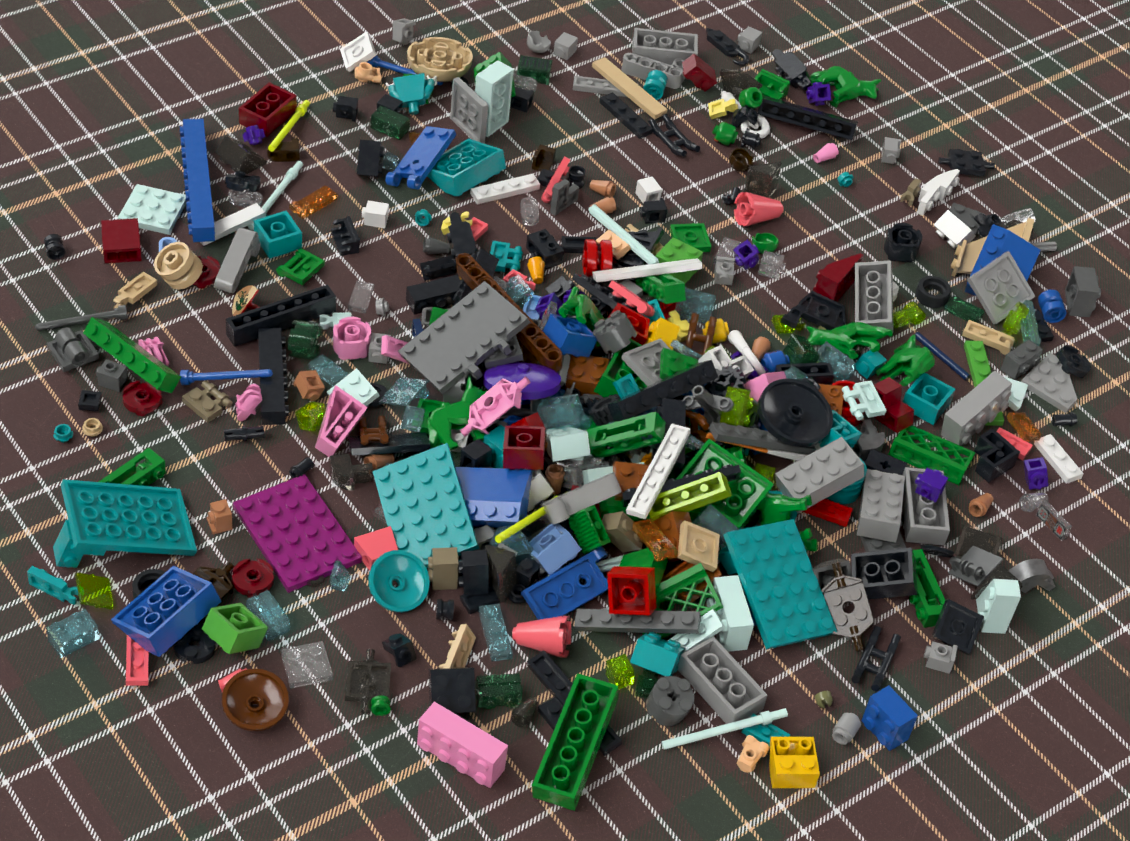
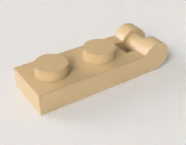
M968 320L962 336L971 340L983 341V344L1000 350L1004 355L1011 351V347L1015 343L1014 337Z

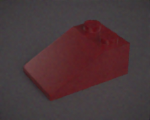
M859 253L828 264L824 269H820L816 276L818 281L813 291L838 302L855 282V263L862 262L863 254Z

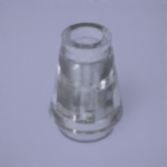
M1044 492L1024 494L1019 500V505L1023 511L1033 512L1041 504L1044 505L1048 502V496Z

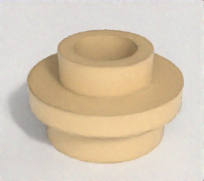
M89 418L84 422L82 429L83 433L87 436H97L102 432L103 426L98 419Z

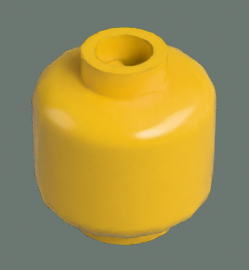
M721 318L717 319L712 344L725 342L729 335L727 322H724ZM709 321L705 323V328L702 329L703 335L705 336L707 334Z

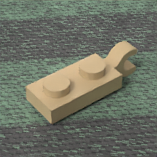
M145 272L139 274L118 290V296L113 299L117 303L114 308H118L120 305L126 306L128 302L134 304L157 286V279Z

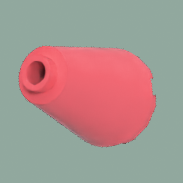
M748 192L738 194L734 203L737 204V209H734L735 219L739 225L745 227L778 218L784 209L779 200Z
M564 615L518 623L516 627H513L512 639L518 645L541 652L545 651L547 654L560 658H567L569 651L566 650V645H571L572 634L571 621H567L570 617Z

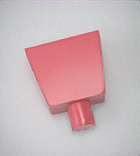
M391 526L354 537V546L362 556V562L369 570L381 555L389 551L398 550Z

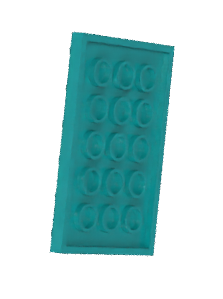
M447 443L373 471L388 527L391 526L398 550L414 554L428 568V557H432V548L457 547L458 556H461L463 551L479 549L450 447Z
M62 480L61 490L75 549L195 556L197 548L180 489Z
M794 519L730 531L723 535L766 650L832 635L833 631L837 632Z

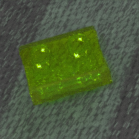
M728 386L725 397L733 400L734 407L729 412L722 411L720 423L748 427L750 415H747L748 409H752L754 398L751 397V390Z

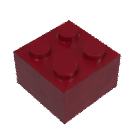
M505 425L503 468L512 470H543L545 427Z

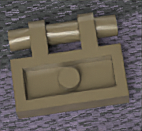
M205 380L201 384L204 388L203 391L198 387L194 388L182 396V402L208 423L222 414L221 406L225 405L229 408L233 402L227 394L221 393L215 384ZM213 395L216 399L212 400L210 397Z

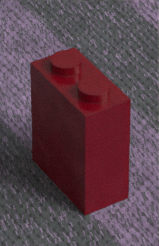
M138 218L101 220L104 264L141 261Z

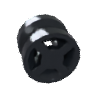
M437 599L436 620H441L442 618L453 620L454 599H449L448 601Z

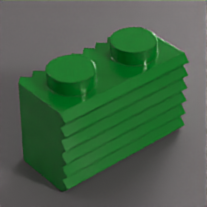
M595 505L582 509L568 518L570 528L574 531L578 539V545L583 550L582 553H588L611 542Z

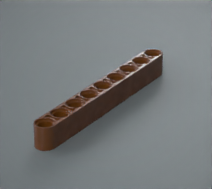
M467 253L459 254L456 257L457 274L472 290L484 281L487 282L529 319L530 323L518 332L516 337L543 366L551 368L556 372L560 371L562 368L561 350L471 255Z

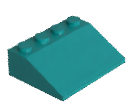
M467 139L445 151L427 177L445 193L456 197L460 196L465 191L474 188L479 183L487 181L488 178L506 169L503 149Z

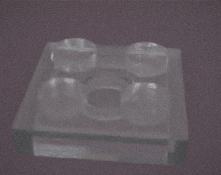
M323 641L281 649V656L290 689L333 680L332 670Z

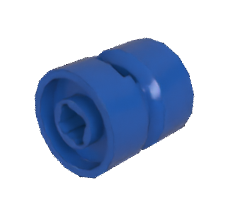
M1047 290L1039 295L1038 303L1046 322L1056 323L1065 318L1067 312L1061 295L1057 290Z

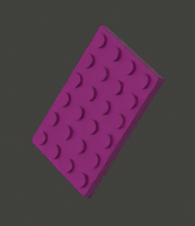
M305 474L232 502V508L288 593L362 562V556Z

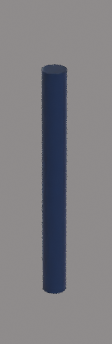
M915 333L916 339L922 345L927 347L965 381L970 378V374L921 333Z

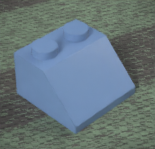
M558 523L550 524L523 546L549 575L560 570L562 565L568 560L574 559L578 552L582 550L571 534Z

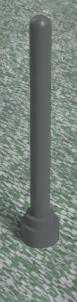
M120 305L118 308H114L113 311L37 323L35 329L41 331L88 323L91 317L101 320L116 318L121 321L127 320L128 315L126 306Z

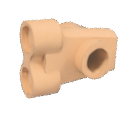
M361 62L359 67H355V78L360 82L372 81V83H381L380 68L372 67L367 62Z
M748 735L742 743L744 748L737 761V765L743 772H752L759 759L765 757L768 753L769 745L765 742H759L755 737Z

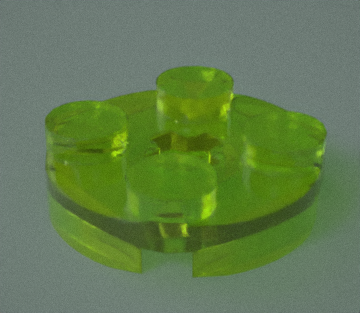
M1017 302L1014 305L1017 307L1015 311L1011 310L1003 324L1002 328L1005 330H1002V333L1011 336L1013 333L1017 334L1021 328L1020 322L1029 312L1026 305L1021 302Z

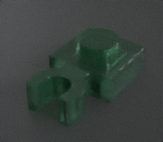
M643 668V675H639L635 696L647 698L658 681V673L650 672L648 669Z

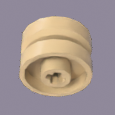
M174 242L165 246L158 253L154 262L155 271L170 287L177 290L185 289L197 281L203 268L202 261L183 242Z

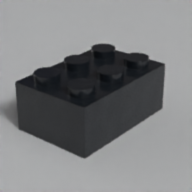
M912 548L851 554L852 577L862 579L868 600L917 595L916 560Z

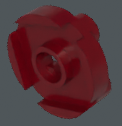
M197 256L202 261V271L205 272L201 273L193 285H196L199 289H204L208 285L215 283L220 270V264L212 257L207 256V259Z
M134 381L123 390L122 399L125 408L136 413L138 416H146L147 413L156 410L162 404L161 390H157L147 381L146 383Z
M250 559L242 560L233 569L232 584L239 593L247 595L251 599L257 598L258 595H262L270 590L274 584L273 568L262 559H257V561H250ZM250 575H251V576L257 575V578H256V579H249V576H250Z

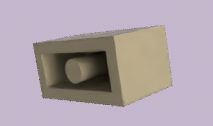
M623 511L604 514L602 523L612 544L621 552L642 549L646 532Z
M457 547L432 548V557H428L429 581L432 582V590L457 589Z

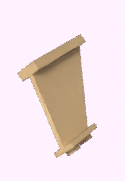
M1028 218L1026 222L1010 227L1007 230L1029 242L1034 219ZM987 236L966 244L967 240H963L961 246H957L954 254L957 255V259L954 258L951 264L953 269L951 276L955 277L956 273H972Z

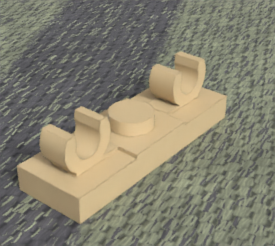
M461 624L458 631L452 632L455 640L448 642L451 648L448 652L446 663L439 665V668L465 667L476 639L467 624Z

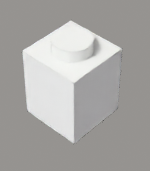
M653 176L637 180L636 195L643 204L646 201L660 200L662 188Z
M368 200L367 206L362 209L364 225L379 228L386 227L389 204Z

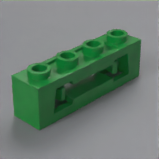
M669 274L635 278L636 285L642 288L645 293L664 304L686 301L685 283Z
M651 412L588 429L590 454L595 459L661 443L665 435L666 422L657 412ZM650 434L654 437L647 440H643L641 438L642 436H644V438H648V435ZM607 445H608L609 447H612V446L614 447V448H612V449H607V450H605V448H606Z
M147 448L99 482L149 486L166 474L165 460L153 450ZM145 458V462H143L142 464L140 463V464L136 467V463L140 462L141 460H143V459Z
M913 550L916 560L917 595L909 596V600L914 605L917 618L921 621L923 627H933L937 623L945 598L923 550Z

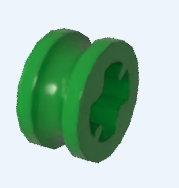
M375 696L371 699V712L374 715L382 716L390 712V699L387 696Z

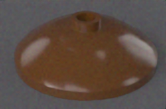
M248 669L237 673L227 682L222 693V707L226 717L237 727L248 731H262L273 727L284 717L288 708L289 696L285 684L274 673L263 669ZM252 704H257L258 707H257V708H252L251 705H252Z

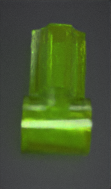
M910 302L902 310L893 313V328H899L910 323L918 325L924 321L926 314L915 302Z

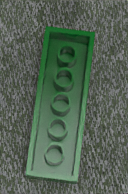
M577 673L533 781V798L575 811L618 701V685Z

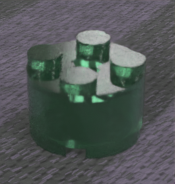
M295 319L292 323L296 324L295 329L290 330L288 350H292V353L288 355L289 357L313 360L320 353L318 339L322 336L323 327L319 326L316 322Z

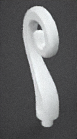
M722 91L720 94L722 96L721 99H724L725 102L735 99L730 92ZM735 99L736 104H738V109H741L742 106H741L740 103ZM758 114L757 123L753 125L746 120L741 124V131L745 133L746 129L749 128L748 126L758 129L760 125L761 130L754 131L750 129V132L754 134L759 133V137L763 139L769 134L770 125L764 116Z
M738 330L731 331L728 335L729 342L742 355L746 356L759 375L766 373L744 340L742 333Z

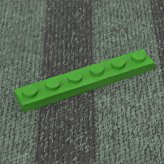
M965 341L964 349L973 384L976 387L991 374L983 341ZM1002 411L996 415L992 422H987L985 425L1003 426L1004 418Z

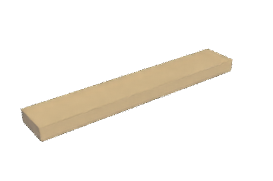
M606 57L592 63V67L654 118V120L667 114V108Z

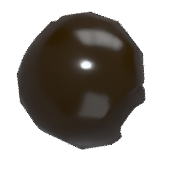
M742 148L732 150L729 155V163L736 171H748L754 164V157L750 156Z

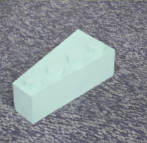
M564 424L545 426V450L553 462L571 458L573 461L583 460L584 456L590 455L587 431Z

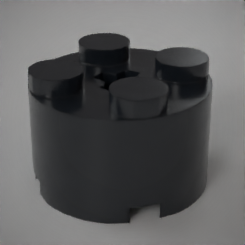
M896 223L892 228L890 227L884 244V251L888 255V259L891 261L913 262L918 255L923 236L919 229L916 231L913 229V225L908 223Z

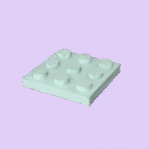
M137 184L119 214L118 219L138 218L139 228L170 235L186 205V197L183 194Z

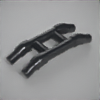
M668 114L662 116L668 131L663 132L654 118L648 121L653 128V133L671 149L673 154L685 157L687 152L679 147L682 145L688 150L700 151V146L688 140L676 128ZM675 135L679 140L672 142L668 137Z
M874 626L851 678L853 683H859L864 670L875 674L876 677L871 686V689L875 692L879 691L901 639L900 635L893 634L886 652L875 648L882 630L878 626ZM871 655L883 660L880 667L868 663Z

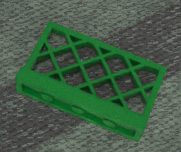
M911 425L901 430L898 436L895 437L888 455L920 469L929 468L931 470L943 471L944 476L948 477V481L960 485L976 452ZM907 431H910L915 435H909ZM913 440H919L920 443L915 444ZM945 446L950 450H944L942 447ZM936 447L938 451H932L931 448ZM960 454L966 455V456H968V457H963V458H962V457L960 456ZM948 455H954L955 458L950 459Z
M702 563L660 583L659 588L656 589V609L654 611H666L659 609L660 603L664 601L670 602L667 611H672L674 604L677 603L684 605L682 611H687L688 607L696 608V611L700 612L701 617L712 609L718 611L723 608ZM706 581L707 586L704 592L695 590L697 584ZM683 591L689 592L686 601L677 599L679 593ZM693 594L702 596L699 605L690 603ZM707 597L716 601V604L710 607L703 606ZM657 633V634L661 635V639H662V638H664V637H666V636H668V635H670V634H672V633Z

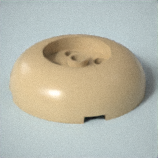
M443 37L423 38L422 42H413L407 50V59L411 69L416 74L424 73L426 79L427 75H429V78L437 76V82L453 81L454 78L464 76L471 67L473 55L468 47L464 48L461 46V42Z

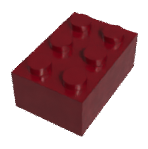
M269 82L239 107V124L245 127L258 125L259 129L264 130V134L267 137L295 113L297 95Z

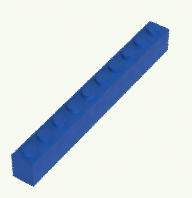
M183 119V126H180L182 162L183 168H185L183 169L186 201H188L186 202L187 212H190L187 213L189 235L193 236V242L215 241L204 119Z

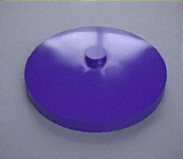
M513 362L487 369L484 373V386L489 390L503 378L512 383H518L526 376L531 383L522 389L521 399H541L552 396L560 390L561 376L555 370L543 365Z

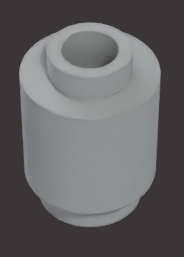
M854 713L842 714L833 728L832 737L837 743L845 745L852 741L861 727L858 716Z

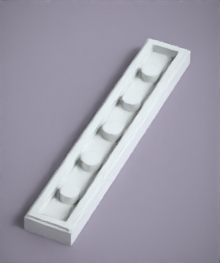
M696 258L593 271L592 273L593 279L598 283L702 269V262Z
M671 424L626 509V514L642 519L647 518L690 435V428Z

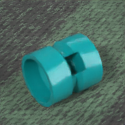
M653 70L647 75L643 89L656 100L661 99L668 81L666 74L659 70Z

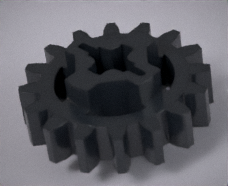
M723 366L720 371L716 369L719 378L704 385L705 389L713 395L735 400L736 395H742L740 390L746 389L744 384L747 381L743 372L738 367L733 369L732 366H729L726 369Z

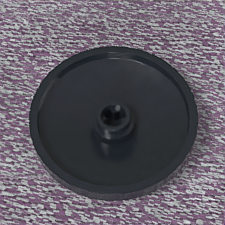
M788 378L776 380L764 389L758 400V414L762 424L771 435L785 444L794 447L817 445L826 438L832 428L833 414L828 401L816 388L806 382Z

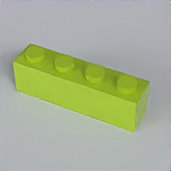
M718 472L660 493L649 512L650 518L656 520L671 511L689 512L732 496L727 477Z

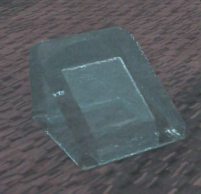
M407 405L401 429L420 432L425 418V409Z
M337 560L331 573L330 587L334 590L346 591L350 581V574L343 564Z

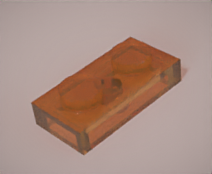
M1008 413L1006 419L1020 435L1021 439L1025 441L1040 440L1042 434L1025 413Z

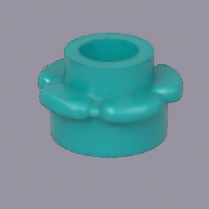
M843 172L837 178L840 186L848 187L853 182V175L849 174V172Z
M421 209L415 213V221L419 226L430 224L432 216L427 210Z
M60 424L56 426L55 434L53 435L55 440L67 442L73 437V431H71L69 425Z

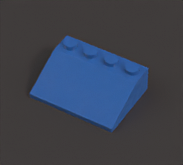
M993 224L970 276L1003 253L1009 251L1026 281H1028L1040 249L1010 230ZM967 282L965 292L976 296L969 282Z
M455 467L473 527L488 525L495 528H509L527 517L532 470Z
M172 566L114 616L111 621L146 651L160 657L192 627L197 625L209 613L211 608L216 607L222 601L211 582L176 566Z

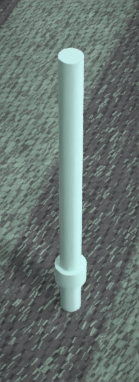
M297 161L293 168L287 171L286 177L262 206L265 213L268 212L288 184L298 176V172L303 166L301 161ZM254 223L248 225L250 230H254Z
M786 708L769 712V710L764 711L758 716L662 741V747L665 750L758 724L767 725L772 723L773 720L788 717Z

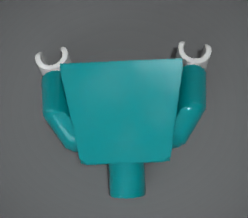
M422 73L393 78V84L388 85L386 83L389 95L403 101V108L409 107V114L415 115L419 113V105H425L426 99L430 97L434 86L437 84V76L429 78V75H427L426 79L425 74Z

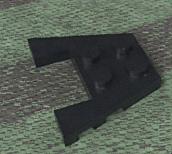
M811 291L797 306L790 309L789 313L785 314L780 321L795 329L801 317L808 322L824 327L826 330H832L845 325V306Z

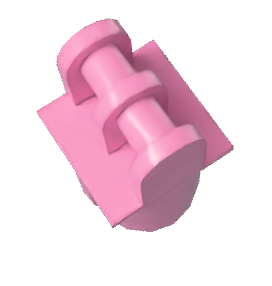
M154 337V339L147 338L145 341L142 339L138 340L139 346L166 366H169V361L162 348L164 343L160 342L158 337Z
M257 384L249 385L242 395H236L237 420L245 421L250 414H256L255 408L262 401L261 389Z

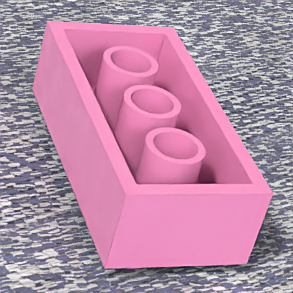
M433 702L419 719L417 745L422 750L436 755L442 762L454 766L460 773L467 774L474 778L477 783L491 788L505 770L508 745L436 702Z

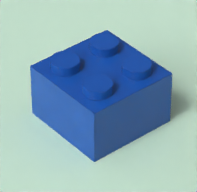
M550 314L543 329L547 337L561 350L562 355L567 353L575 357H589L597 342L593 332L576 318H562L560 315Z
M888 685L870 696L861 721L877 737L878 741L891 751L909 739L918 715Z

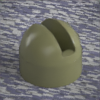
M822 691L814 696L820 708H826V704L830 707L833 702L830 691Z

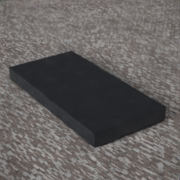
M426 432L388 434L389 442L387 444H382L380 441H369L367 445H362L360 436H348V444L352 456L424 452L431 449Z

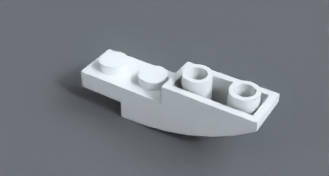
M955 169L942 173L923 186L918 198V202H920L918 214L923 216L927 210H931L934 202H937L938 199L943 201L946 195L949 196L951 194L953 186L956 187L959 183L960 178L958 175L960 170Z

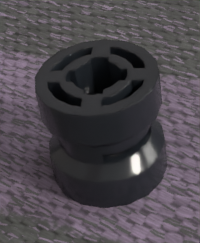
M575 165L569 168V187L575 184L579 189L583 188L586 170L582 166Z
M50 234L45 237L44 245L47 256L53 260L62 258L65 255L62 237L58 234Z

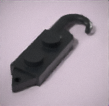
M706 28L707 40L726 56L734 57L739 55L743 59V61L733 60V63L742 66L748 64L749 56L739 48V45L720 30L716 31Z

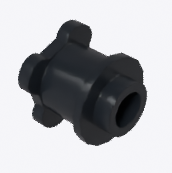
M747 128L742 136L741 147L745 145L752 147V149L759 147L761 143L760 134L751 133L750 129Z

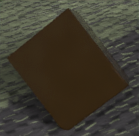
M540 144L533 155L532 169L540 172L543 169L550 170L555 162L556 149Z

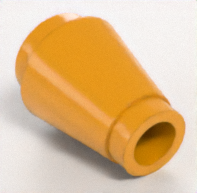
M532 257L529 259L527 267L533 282L541 284L544 278L545 262L541 257Z

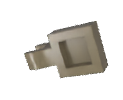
M915 178L907 191L902 194L900 202L907 200L909 201V206L913 204L914 197H918L921 192V180Z

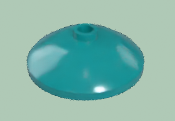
M403 550L389 551L377 558L371 566L368 577L369 589L373 598L383 608L393 612H407L419 606L426 598L430 584L429 574L423 562L414 554ZM393 580L397 582V587L392 585Z

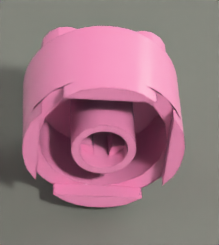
M345 317L339 320V323L333 327V349L338 354V358L346 360L366 358L368 356L371 340L370 325L367 322L365 324L358 317Z

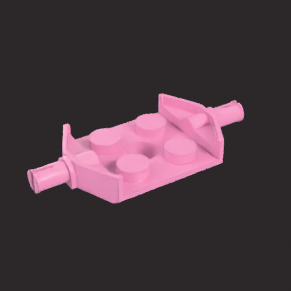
M526 376L518 383H512L504 378L501 379L470 405L469 424L460 430L461 433L466 437L471 431L477 429L488 435L489 432L486 431V428L513 406L520 409L521 391L531 383Z

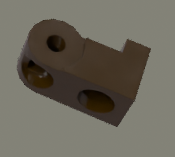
M298 138L291 139L292 142H281L273 152L268 149L272 142L268 143V159L273 162L300 161Z

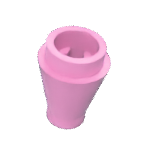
M827 143L813 155V159L816 163L834 159L839 153L838 148L834 143Z

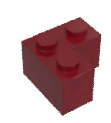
M890 377L874 384L887 410L884 415L875 416L874 418L896 433L913 425L914 409L901 401L902 385Z

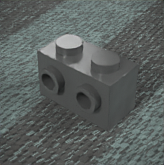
M1029 339L1006 354L1001 370L1015 380L1039 364L1043 349Z

